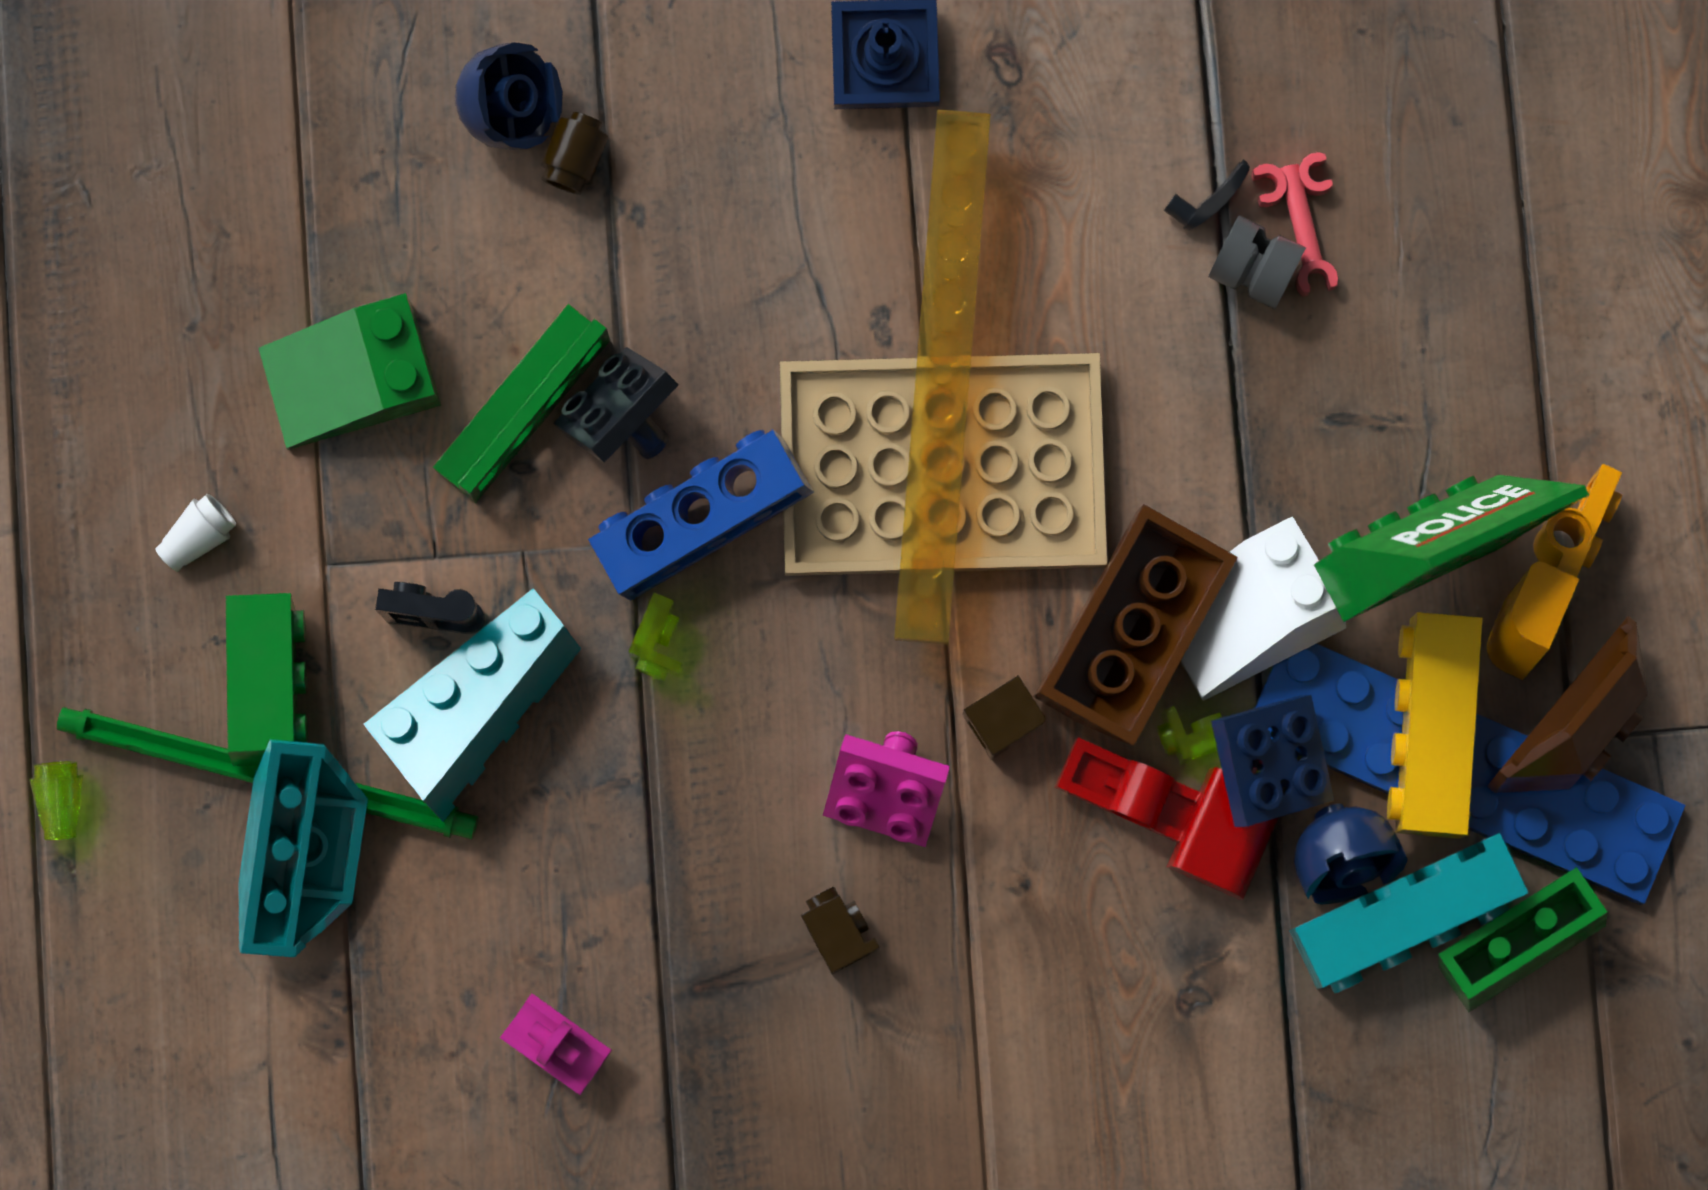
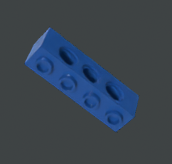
M764 430L755 431L742 438L736 444L738 450L721 461L718 457H713L695 466L690 471L692 478L675 488L669 484L651 492L644 498L646 505L630 515L626 512H620L604 520L598 526L600 532L588 540L617 593L632 601L813 494L814 491L784 438L774 430L765 433ZM743 472H754L756 475L754 490L746 496L737 497L733 489L736 478ZM698 499H708L710 503L708 517L699 524H690L688 510L691 504ZM661 526L664 532L662 544L657 549L646 552L642 546L644 533L650 527Z

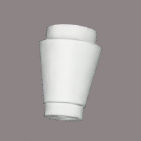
M206 494L199 501L193 499L164 537L162 543L155 548L156 552L170 568L178 572L184 565H188L230 539L229 531L236 526V522L218 500L210 494Z

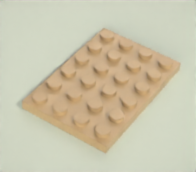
M1100 353L780 362L782 437L814 491L813 494L783 511L785 576L1105 568L1107 566Z

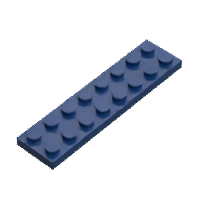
M1314 644L1272 666L1254 708L1300 695H1311L1327 768L1386 794H1389L1390 787H1398L1400 766L1391 765L1394 733H1402L1403 712L1395 711V691L1398 679L1319 644ZM1476 713L1468 830L1487 838L1500 833L1506 846L1566 873L1577 867L1587 882L1639 905L1645 904L1686 805L1605 769H1601L1592 781L1582 775L1570 789L1494 793L1487 785L1528 736ZM1269 727L1268 730L1270 731L1271 735V731H1273V729ZM1297 747L1295 750H1297L1298 755L1302 756L1301 750Z

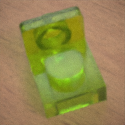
M653 593L628 652L631 658L638 660L635 667L636 670L661 681H665L668 673L679 678L683 670V663L660 654L656 650L659 644L665 647L669 646L680 618L672 615L675 608L673 600Z
M1174 706L1162 712L1161 717L1164 724L1156 726L1167 756L1176 754L1180 765L1218 751L1211 721L1223 718L1221 713L1210 715L1192 723L1191 727L1194 733L1186 735Z

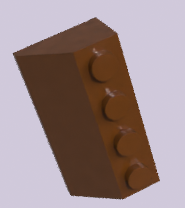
M1143 504L1133 516L1033 697L1084 726L1134 746L1238 557Z

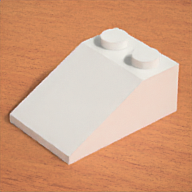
M1293 516L1252 536L1230 551V553L1238 558L1180 661L1203 701L1346 629V622H1343L1313 565L1319 560Z

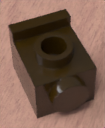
M831 887L806 901L810 910L802 914L801 918L831 975L880 949L875 938L866 943L864 942L860 934L869 930L864 917L855 901L847 905L843 903L835 887Z

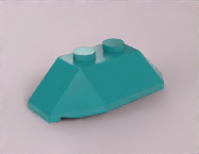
M270 739L254 776L239 876V951L242 954L296 957L309 941L325 930L353 902L368 799L324 744Z

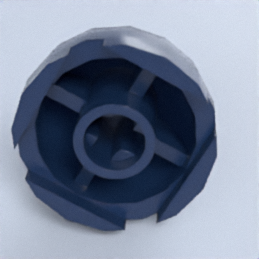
M517 42L503 43L480 51L464 66L455 88V105L459 119L474 138L488 147L523 150L542 144L549 137L544 135L548 132L551 123L558 122L560 118L563 90L558 72L551 62L544 63L540 55L534 52L540 50L530 44Z
M1332 804L1319 810L1314 815L1315 821L1311 822L1304 829L1295 850V867L1304 893L1308 899L1312 895L1314 903L1321 905L1341 903L1368 894L1366 887L1361 884L1372 881L1380 876L1383 885H1385L1405 868L1408 861L1402 844L1388 820L1375 811L1361 807L1345 808L1343 804Z

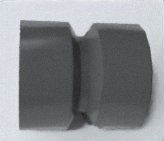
M1239 215L1208 277L1234 290L1244 285L1248 287L1250 298L1275 310L1306 247L1282 235L1269 239L1266 236L1265 227Z

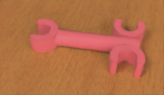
M1320 152L1311 153L1306 156L1300 166L1299 164H1292L1278 168L1272 164H1262L1253 169L1251 173L1252 180L1269 178L1276 187L1274 192L1259 196L1257 201L1260 207L1267 208L1276 205L1285 194L1296 242L1306 247L1301 257L1302 268L1296 279L1297 291L1302 297L1308 296L1310 293L1308 276L1312 273H1319L1324 276L1328 291L1335 290L1338 282L1336 269L1332 264L1322 260L1306 193L1313 196L1325 195L1333 186L1332 180L1316 182L1308 174L1310 168L1325 164L1326 155Z

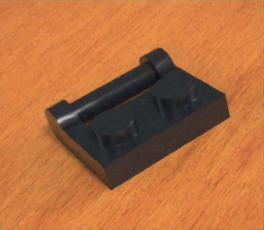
M394 582L393 590L378 588L375 610L387 623L462 634H474L484 625L485 614L482 608L466 590L455 589L444 598L432 596L431 593L426 592L425 586L407 582Z

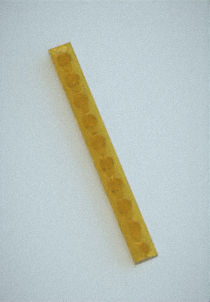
M937 109L895 641L948 645L991 116L988 113Z

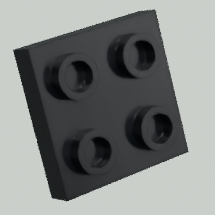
M626 347L621 353L612 355L602 364L599 369V376L584 391L574 394L567 400L562 408V414L554 422V425L567 438L603 463L626 440L632 443L645 459L658 455L669 441V435L651 419L650 415L679 384L665 370Z

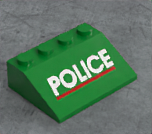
M1497 475L1478 484L1475 476H1471L1445 490L1448 498L1442 501L1438 499L1436 493L1431 494L1407 507L1410 515L1401 519L1397 511H1394L1369 524L1370 534L1361 537L1358 530L1354 529L1328 543L1332 553L1313 565L1343 622H1346L1503 548L1589 496L1585 485L1506 475Z

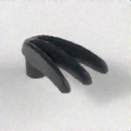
M1244 159L1239 162L1221 186L1199 203L1197 208L1175 193L1163 211L1183 224V229L1192 230L1213 216L1234 195L1249 172V164Z

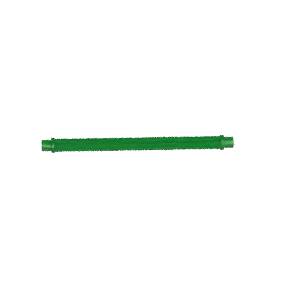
M63 707L57 720L56 727L58 731L76 735V739L80 741L87 739L253 783L254 776L259 765L233 766L227 748L94 714L92 710L86 708L81 712ZM356 783L368 799L366 809L368 814L443 833L444 837L448 838L456 835L472 840L475 835L479 817L460 812L457 806L442 822L423 800Z

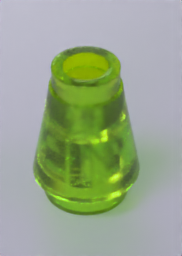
M77 761L34 764V777L29 778L44 832V840L76 838L84 774H78Z

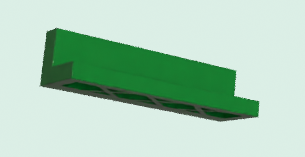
M568 304L433 466L434 470L473 502L477 503L611 341L607 328L595 318L592 322Z

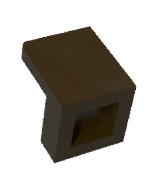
M1019 675L968 706L962 713V716L990 760L1008 750L1011 744L1045 722L1044 714Z

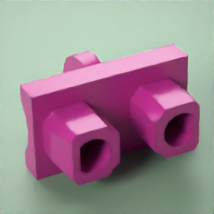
M533 993L530 994L516 1017L500 1037V1039L579 1095L583 1093L612 1052V1049Z

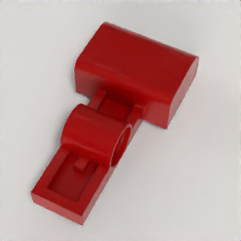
M1079 737L1075 739L1054 787L1176 842V846L1166 866L1167 868L1238 900H1244L1279 819L1278 817L1248 827H1235L1221 768L1213 767L1208 769L1202 786L1197 791L1175 781L1173 777L1160 770L1137 761L1128 760Z

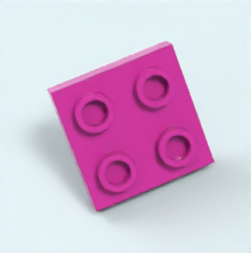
M895 731L888 733L883 745L845 734L822 816L838 820L848 826H858L884 834L900 842H909L926 847L950 766L915 756L918 743L915 738L905 732Z

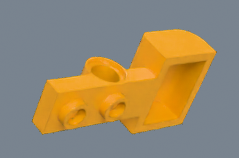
M1602 464L1587 484L1586 488L1590 495L1580 500L1577 509L1567 508L1547 520L1535 536L1533 548L1539 562L1532 564L1506 597L1487 640L1488 655L1493 664L1502 671L1523 680L1549 650L1578 584L1579 578L1577 576L1581 567L1584 566L1589 569L1600 550L1603 539L1595 536L1602 520L1609 523L1619 506L1623 494L1615 491L1622 472ZM1553 531L1567 533L1572 538L1574 547L1568 548L1560 545L1556 541Z

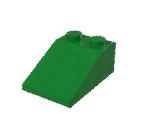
M406 293L352 308L258 348L287 450L441 406L414 308Z

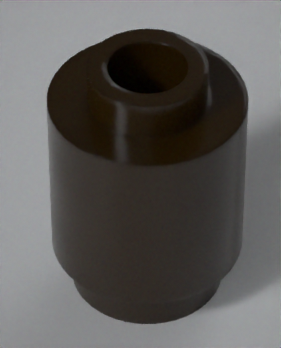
M572 112L570 118L560 117L541 164L545 168L542 181L565 192L581 195L584 185H590L608 140V135L600 131L602 122L579 112Z

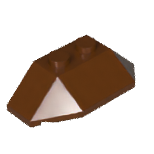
M1629 616L1623 621L1487 785L1494 793L1570 789L1582 775L1590 781L1593 780L1612 757L1604 750L1614 736L1624 742L1644 718L1636 712V709L1648 696L1637 622Z

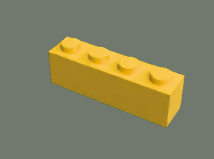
M1417 612L1410 618L1409 626H1401L1398 653L1400 658H1407L1406 679L1397 680L1395 711L1403 712L1402 733H1394L1391 746V765L1400 766L1398 787H1390L1387 802V818L1389 820H1396L1395 833L1457 839L1468 835L1483 618Z

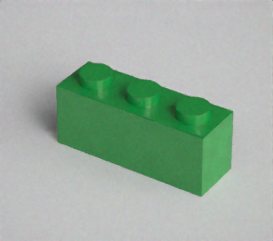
M291 593L226 596L228 754L233 766L259 765L270 739L308 743L306 713L297 714V694L307 693L305 662H296V643L306 641L304 610H295Z
M1576 867L1439 953L1438 967L1469 1013L1606 927L1608 911Z

